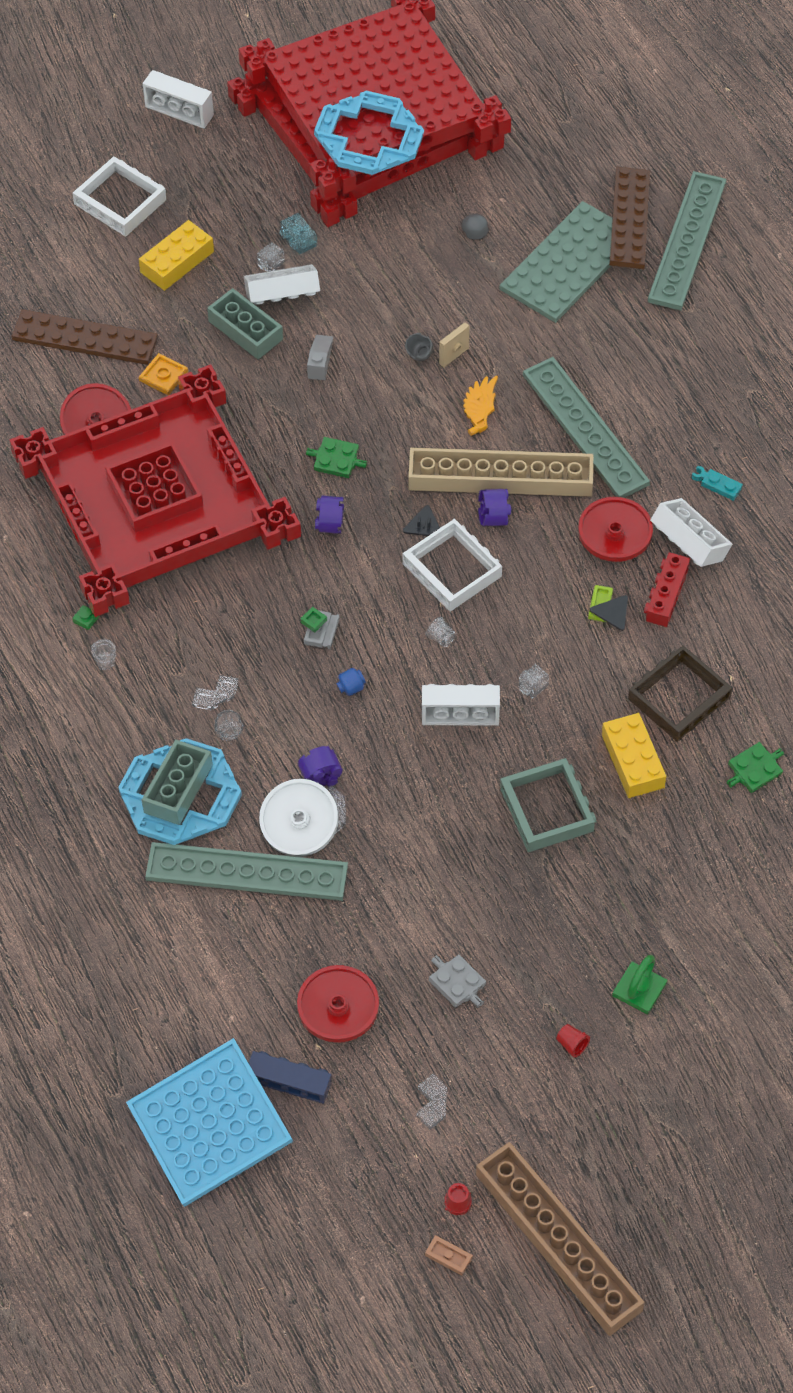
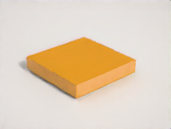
M158 353L141 373L139 381L169 396L179 384L178 376L189 371L188 367Z

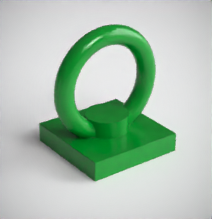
M648 955L640 965L633 961L630 963L614 989L612 996L648 1015L668 980L652 972L655 965V957Z

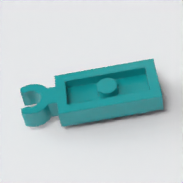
M701 466L696 467V472L700 474L692 473L691 478L694 481H702L701 486L732 501L735 500L743 486L742 483L712 469L706 472Z

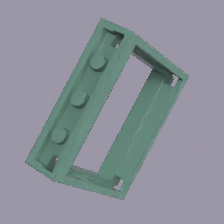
M566 758L500 778V790L527 852L594 832V825L597 822L595 814L590 812L588 808L589 801L586 796H583L581 783L575 779L574 768L572 764L569 765ZM563 772L584 820L533 835L513 788Z

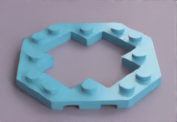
M364 91L360 93V96L354 98L350 96L339 100L338 104L324 106L315 127L314 135L338 167L373 175L415 159L424 135V129L415 122L411 112L404 108L400 98ZM361 107L392 114L390 127L405 130L399 150L381 146L377 158L346 151L348 138L333 134L340 115L357 119Z
M186 738L180 741L211 751L213 765L206 778V784L221 788V791L208 816L189 810L182 825H177L144 813L142 806L144 795L139 794L152 768H160L172 746L168 747L166 745L153 750L151 754L134 757L118 787L138 834L172 845L226 826L242 796L241 789L237 785L222 750Z

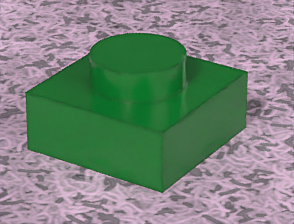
M83 605L72 619L73 623L89 630L99 616L95 617L91 609Z
M314 607L300 618V622L314 633L327 621V616Z

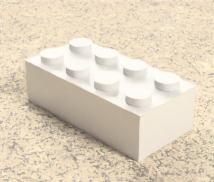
M154 70L150 72L143 82L145 107L201 128H205L214 116L212 92Z
M312 264L244 276L247 298L250 302H254L255 305L263 304L265 300H271L272 302L280 301L283 297H288L289 299L298 298L300 294L311 296L320 291L318 272Z
M682 498L660 503L650 520L658 530L665 533L670 541L677 544L683 553L688 554L694 563L701 567L722 562L733 545Z
M422 685V725H499L500 685Z

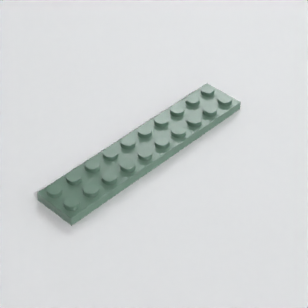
M693 171L648 296V303L682 311L727 179Z
M554 357L523 371V377L580 451L584 454H593V468L616 497L625 498L650 485L648 477Z
M152 842L145 877L146 881L343 901L348 862Z

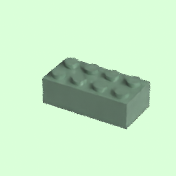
M233 288L207 308L208 321L256 359H260L283 340L282 325Z
M175 740L142 798L144 813L180 825L213 765L211 751Z

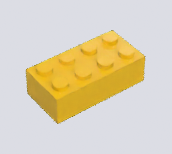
M188 220L139 258L140 273L165 291L214 252L213 238Z
M640 713L604 722L602 725V737L627 797L631 798L665 788L666 774Z

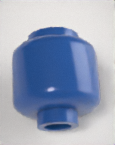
M350 668L339 674V682L336 684L341 693L345 692L346 695L351 696L362 691L366 681L360 670Z

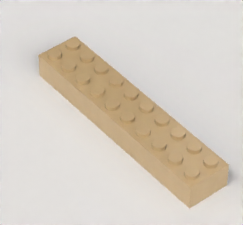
M410 448L409 490L479 493L480 490L508 489V494L592 497L593 454Z

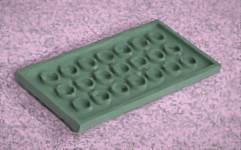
M582 201L500 284L499 290L556 323L611 266L609 261L612 217Z

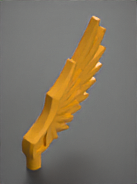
M486 376L481 386L476 381L474 389L469 387V393H466V398L463 400L465 403L463 405L465 408L464 413L467 414V418L471 419V423L474 426L468 429L470 436L478 432L482 433L488 428L487 418L495 411L493 404L496 394L493 391L498 376L493 377L489 383Z

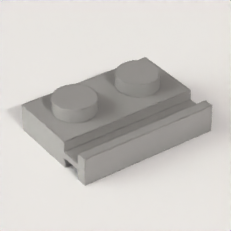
M320 611L327 616V621L315 633L307 628L304 644L320 648L328 647L331 650L340 615H331L329 612Z

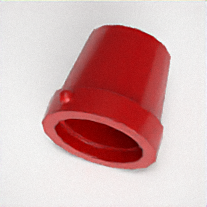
M566 1024L558 1032L556 1040L575 1058L581 1055L587 1048L590 1036L570 1024Z
M455 1183L449 1187L446 1193L445 1210L453 1215L467 1213L472 1205L471 1193L464 1184Z

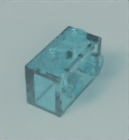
M299 213L280 221L281 236L288 240L290 247L296 250L299 255L317 246V234Z

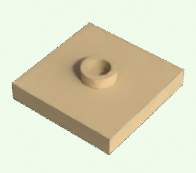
M463 323L440 341L439 364L443 368L469 349L470 326L467 323Z

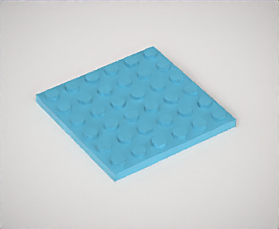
M234 1038L126 1102L184 1207L293 1142Z

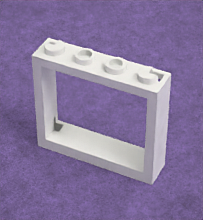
M113 156L73 192V199L76 206L126 237L166 201V190L161 184H157L150 177L141 174L136 168L130 167L123 160ZM115 171L152 194L125 219L89 196Z
M455 519L403 553V565L449 612L502 577V565L499 563V560L495 559L486 547H482L478 543L477 538L474 535H470L465 526H461ZM452 536L488 570L487 573L454 595L418 560Z

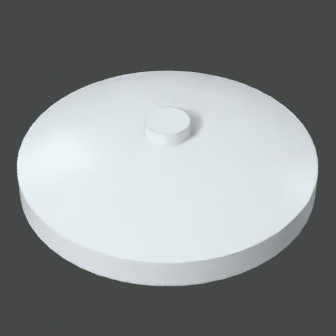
M293 779L283 782L271 790L263 801L259 819L265 839L275 850L288 856L303 857L320 851L331 841L337 830L339 815L335 800L325 787L311 780Z

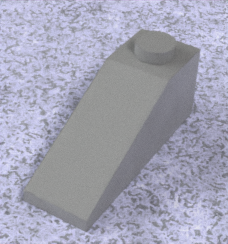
M315 336L307 363L309 379H326L333 336Z

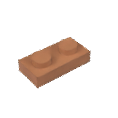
M436 1235L425 1252L426 1257L463 1276L473 1259L472 1254Z

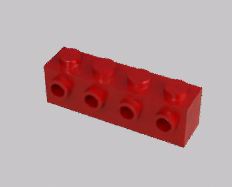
M670 552L666 559L663 558L660 566L662 572L657 573L655 579L656 588L652 587L649 596L651 601L650 603L647 602L644 608L647 622L668 627L689 570L690 558Z

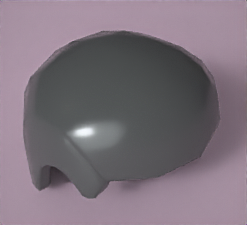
M478 213L466 216L461 224L462 231L466 233L469 239H481L489 231L486 218Z
M421 333L410 335L405 342L407 354L413 360L425 361L433 353L434 345L428 336L426 337Z

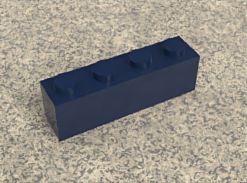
M253 1051L249 1060V1065L261 1086L318 1103H325L332 1084V1075L328 1071L313 1069L304 1063L296 1064L284 1057H272L263 1051Z

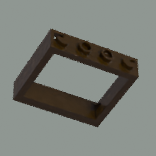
M682 645L676 651L673 650L668 658L659 661L652 671H647L641 680L633 683V686L629 689L628 700L678 742L729 700L733 687ZM682 662L716 692L675 725L646 700L642 694Z

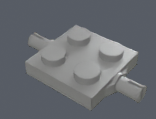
M437 955L432 958L431 962L439 969L429 976V982L455 1008L469 1000L477 1008L483 1005L484 1001L476 994L486 986V980L460 955L446 963Z

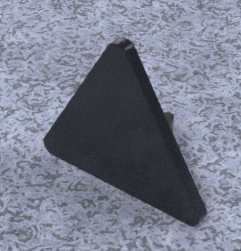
M426 505L403 528V533L429 536L440 529L429 505Z
M624 595L590 608V612L617 629L624 631L628 596Z

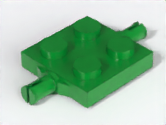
M324 437L318 450L311 448L306 450V455L316 457L314 471L350 478L355 466L363 468L367 466V461L357 459L359 444Z
M760 742L729 760L728 765L734 771L735 776L727 780V784L732 788L740 782L751 793L782 775L783 770L777 764L776 759L784 755L783 750L779 748L770 753Z

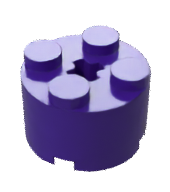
M484 489L479 491L478 502L481 503L480 508H478V515L481 525H508V515H511V505L507 504L508 489Z
M322 495L321 498H318L316 511H320L319 517L317 516L315 520V529H319L321 533L341 534L342 529H338V527H341V524H343L344 504H340V501L343 502L344 497Z
M328 746L317 747L310 750V755L306 758L303 755L299 759L298 767L304 779L317 782L322 786L327 785L328 787L338 783L337 779L342 774L343 769L333 749L330 750Z

